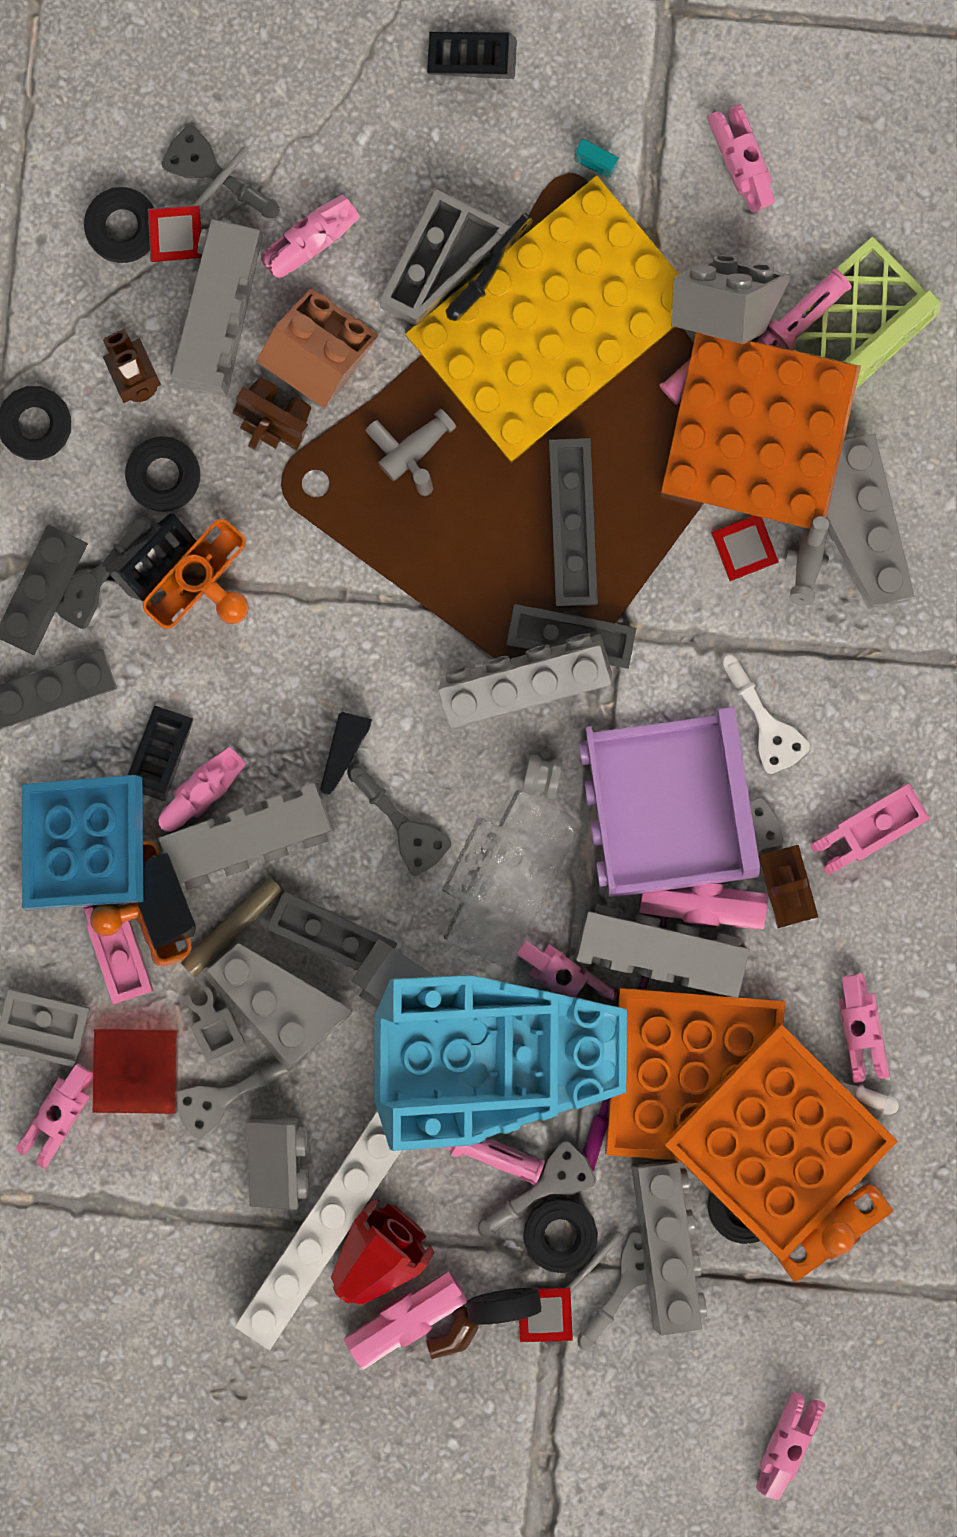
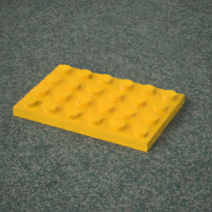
M596 175L520 238L505 253L496 273L485 289L486 295L480 297L458 321L449 320L445 311L469 286L468 283L470 281L428 314L418 325L410 329L405 336L510 463H512L675 328L671 326L674 278L679 276V273ZM483 270L480 271L471 280L475 281L477 277L483 272Z

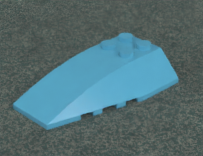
M474 975L390 979L374 1015V1102L389 1149L392 1151L474 1145L486 1141L485 1138L518 1130L522 1125L537 1120L544 1121L558 1116L560 1112L572 1108L580 1109L626 1093L627 1009Z

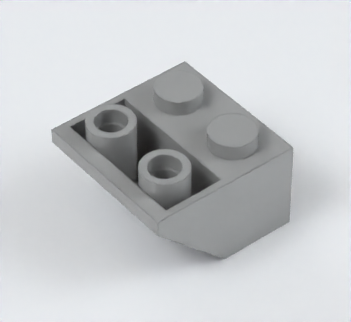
M714 256L712 261L703 265L693 266L690 271L674 278L671 326L744 344L765 333L789 283V274L774 271V267L769 264L755 263L748 265L738 262V258L735 256Z
M299 1117L249 1119L247 1122L250 1207L298 1210L302 1199L307 1198L310 1189L309 1169H301V1156H306V1152H308L307 1127H300Z

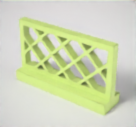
M873 236L837 268L850 284H854L853 305L833 304L823 313L822 332H803L797 338L799 340H822L821 357L825 358L826 340L851 341V355L843 362L861 366L856 389L940 314L941 301L930 290L927 292ZM873 252L884 263L883 277L859 276V263L869 253ZM854 268V276H845ZM888 268L897 277H888ZM858 284L883 285L882 305H857ZM888 285H906L915 297L905 306L887 305ZM813 304V305H812L808 310H806V311H810L816 304ZM828 312H852V332L827 333ZM857 312L882 313L881 327L874 334L856 333ZM886 313H896L886 322ZM856 341H865L856 349Z

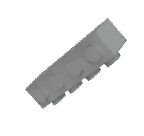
M581 634L566 640V644L550 648V645H541L525 652L526 655L512 659L509 656H501L485 663L486 666L472 670L469 667H462L447 672L445 674L446 677L441 678L438 691L450 729L612 685V670L601 634L592 637L590 634Z
M663 1159L631 1164L653 1328L661 1336L702 1330L701 1318L707 1317V1307L703 1292L697 1293L695 1276H701V1263L698 1252L691 1250L690 1235L695 1234L696 1229L693 1212L691 1209L686 1210L684 1193L690 1192L686 1168H680V1163L676 1160Z

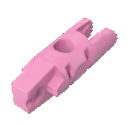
M738 104L728 109V118L736 138H734L730 126L726 122L727 119H725V115H722V112H714L709 114L707 118L738 193L743 195L750 211L753 213L769 207L775 202L769 184L772 180L744 109L741 104Z
M342 194L315 209L283 233L280 239L270 245V248H266V251H263L262 259L260 260L275 278H284L289 272L292 273L303 263L306 264L337 241L360 216L352 203Z
M228 747L207 763L199 766L188 781L173 791L176 798L165 807V811H161V814L158 815V826L164 832L168 831L171 833L172 831L176 832L177 829L179 830L180 826L186 824L193 816L197 819L201 818L213 802L229 791L228 788L246 766L243 758L234 749Z
M525 941L517 952L519 957L534 966L528 975L557 994L581 999L577 995L587 983L606 999L614 1001L618 996V991L588 970L572 962L565 954L550 944L543 952L530 942ZM562 969L569 970L572 975V980L568 985H562L557 980V973Z
M863 973L844 976L842 978L844 998L839 999V1006L853 1082H863L866 1077L862 1053L864 1048H871L874 1070L878 1079L890 1078L875 993L868 994ZM860 1021L865 1025V1032H862L859 1028Z
M77 1064L66 1080L59 1077L15 1150L24 1155L31 1150L42 1131L48 1134L50 1137L36 1160L37 1165L46 1169L89 1100L90 1096L85 1094L95 1073L83 1065ZM58 1107L61 1110V1117L59 1120L56 1118L55 1114L56 1109Z
M793 1391L790 1393L759 1467L761 1473L756 1488L764 1496L780 1500L789 1481H793L825 1410V1402L816 1399L811 1400L799 1421L804 1407V1397L802 1394Z

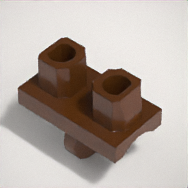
M125 329L105 337L103 342L109 353L102 357L123 403L130 400L133 402H143L150 399L161 383L140 338L131 341Z
M262 377L249 389L245 387L241 389L237 395L236 400L238 401L233 410V414L244 420L240 429L252 435L248 447L256 451L264 442L276 449L279 443L283 442L297 450L303 442L311 406L298 398H292L285 410L272 404V401L276 397L278 389L273 383Z
M799 845L758 855L777 928L818 918Z

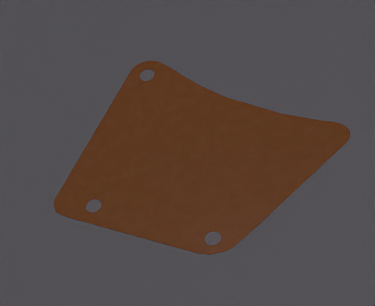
M573 173L554 178L541 192L529 213L533 220L530 230L586 185L588 181ZM675 327L512 463H510L421 355L377 396L295 453L287 462L282 473L281 487L283 496L290 508L493 658L509 656L512 659L526 655L527 649L506 646L514 604L558 613L575 610L580 612L584 618L616 624L704 504L661 493L681 400L678 405L673 403L659 385L662 382L664 383L688 361L694 344L684 329ZM439 409H442L452 419L456 428L451 433L446 431L431 449L416 462L420 469H425L430 474L433 484L431 494L423 496L418 493L413 475L409 469L395 481H392L385 474L378 462L387 454L366 433V429L371 423L378 420L400 444L409 435L435 419L434 414ZM591 438L598 605L556 607L549 440ZM320 470L328 476L330 481L329 489L323 496L311 497L304 492L302 479L309 471Z

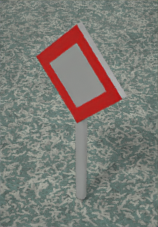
M242 147L193 205L148 209L150 262L202 258V254L197 253L201 234L200 209L248 154L247 147Z
M754 515L711 532L729 581L779 563L762 519L763 517Z
M615 1232L566 1287L534 1288L538 1289L540 1295L541 1312L519 1320L520 1342L573 1341L571 1292L622 1238L621 1232Z

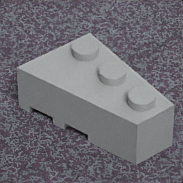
M435 189L379 300L380 308L413 325H418L491 254L492 250L511 226Z
M239 943L206 972L208 981L286 1070H289L349 1018L353 1011Z

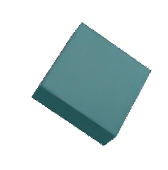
M582 138L575 151L574 159L575 162L608 179L612 177L618 165L619 157Z

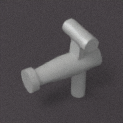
M439 409L434 414L435 419L409 435L400 444L378 420L371 423L367 427L366 433L387 454L378 462L385 474L392 481H395L409 469L413 475L418 493L423 496L431 494L433 484L430 474L427 470L420 469L416 462L431 449L446 431L451 433L456 428L452 419L442 409Z
M816 517L810 529L803 527L799 549L788 547L785 563L797 565L795 587L791 588L789 598L792 602L799 605H811L814 603L815 592L813 588L819 571L826 572L829 556L824 555L829 530V521L825 517Z

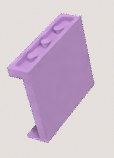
M735 706L718 709L717 716L593 732L592 726L586 727V740L578 741L582 766L590 765L592 780L584 781L587 805H596L598 820L590 821L593 846H602L604 861L596 862L599 887H608L609 898L757 878L759 876L760 864Z

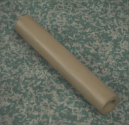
M270 876L203 940L181 964L191 975L196 977L285 890Z

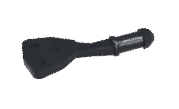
M526 212L519 217L490 254L492 258L487 268L483 270L475 281L471 280L468 283L469 286L448 306L445 312L449 320L458 321L480 297L486 295L485 289L496 273L505 253L530 231L533 220Z

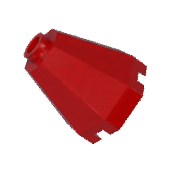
M371 1198L354 1220L331 1275V1280L334 1284L333 1290L344 1302L363 1305L417 1277L435 1254L431 1244L426 1250L424 1249L421 1242L425 1239L426 1235L422 1228L397 1206L387 1203L383 1209L376 1206L380 1200Z

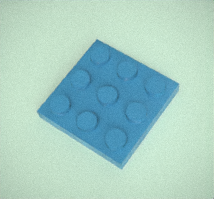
M126 775L22 784V908L35 910L143 902L142 777Z

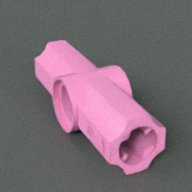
M717 883L641 893L639 914L682 919L683 923L719 927L720 924L739 928L763 930L767 913L768 894L724 888V885Z
M448 1270L414 1293H405L380 1310V1315L349 1333L344 1338V1342L355 1361L363 1370L397 1347H406L424 1336L433 1328L432 1325L450 1315L460 1306L462 1307L468 1299L454 1276Z

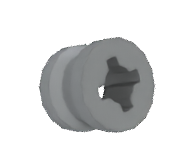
M530 753L522 793L528 795L534 792L543 793L547 799L555 800L563 760L554 758L551 761H545L539 755Z

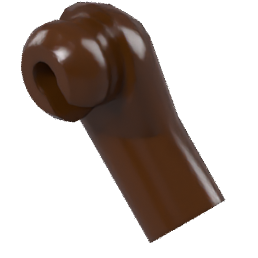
M460 1307L454 1311L452 1315L454 1323L448 1334L426 1339L431 1360L462 1352L469 1347L479 1329V1325L470 1323L467 1307Z

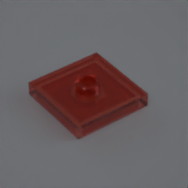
M94 1029L92 1113L176 1114L178 1102L179 1030Z

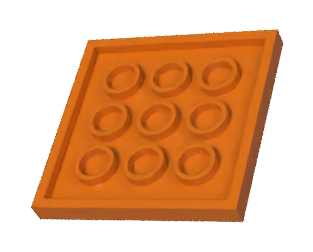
M696 332L661 493L810 529L816 517H827L861 366L750 340L741 344Z
M618 987L617 1007L627 1009L626 1093L609 1098L605 1154L679 1161L662 1143L778 1023L784 1026L786 1001Z
M778 1023L662 1144L783 1262L898 1141L782 1024Z

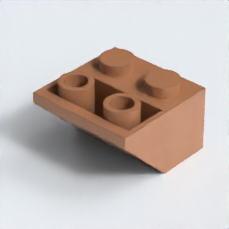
M310 288L273 328L256 362L325 409L344 387L379 335L368 328L362 321L355 319L332 303L330 299Z

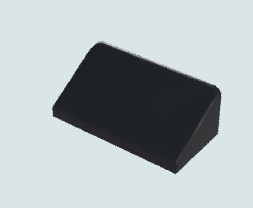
M164 853L144 862L143 902L136 903L153 948L157 949L194 937L196 926L169 854Z

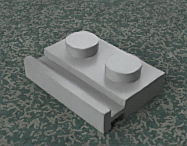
M9 988L7 989L0 1018V1050L74 1067L78 1062L77 1059L90 1007Z

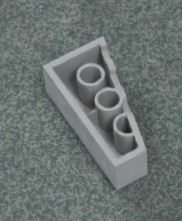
M211 219L209 230L202 229L197 250L198 254H202L199 269H193L188 290L192 297L189 309L184 310L179 331V334L182 336L178 351L175 350L170 374L178 387L227 398L263 238L259 229Z
M874 433L845 440L826 517L829 521L828 533L844 559L843 562L868 609L910 599L915 595L876 435Z
M311 783L300 787V790L266 799L260 804L244 807L222 815L220 818L207 820L158 838L163 854H169L179 883H185L186 889L189 890L209 883L208 874L224 869L226 876L247 870L250 868L247 861L263 855L265 863L289 855L287 847L299 842H303L305 849L327 842L326 833L334 831V827L319 784Z
M596 904L595 911L585 910L574 956L577 962L590 965L592 962L612 970L625 973H639L642 976L670 983L677 982L691 988L735 998L739 997L750 949L740 946L742 938L717 933L716 940L700 937V928L677 923L675 931L660 928L661 919L636 914L635 921L619 918L620 909Z

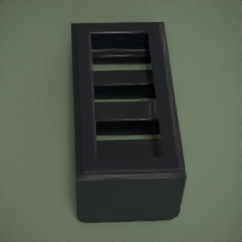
M429 32L427 73L429 75L514 79L517 39L508 32ZM444 43H451L450 65H443ZM461 44H467L466 65H460ZM478 45H484L483 65H477ZM495 46H500L499 65H494Z
M170 513L115 558L106 568V571L128 596L144 601L197 540L176 515ZM168 532L179 542V545L175 548L164 537ZM157 544L166 554L163 558L153 549ZM144 557L153 565L149 570L141 562ZM133 569L140 576L136 580L130 574Z
M154 705L128 775L141 776L143 771L161 778L160 783L142 777L144 795L166 801L194 721L193 718ZM158 723L179 729L178 736L158 730ZM155 739L173 745L172 752L151 745L152 740ZM147 755L166 761V768L147 762Z
M345 712L339 713L320 787L321 793L331 795L335 791L367 735L373 721L372 719Z

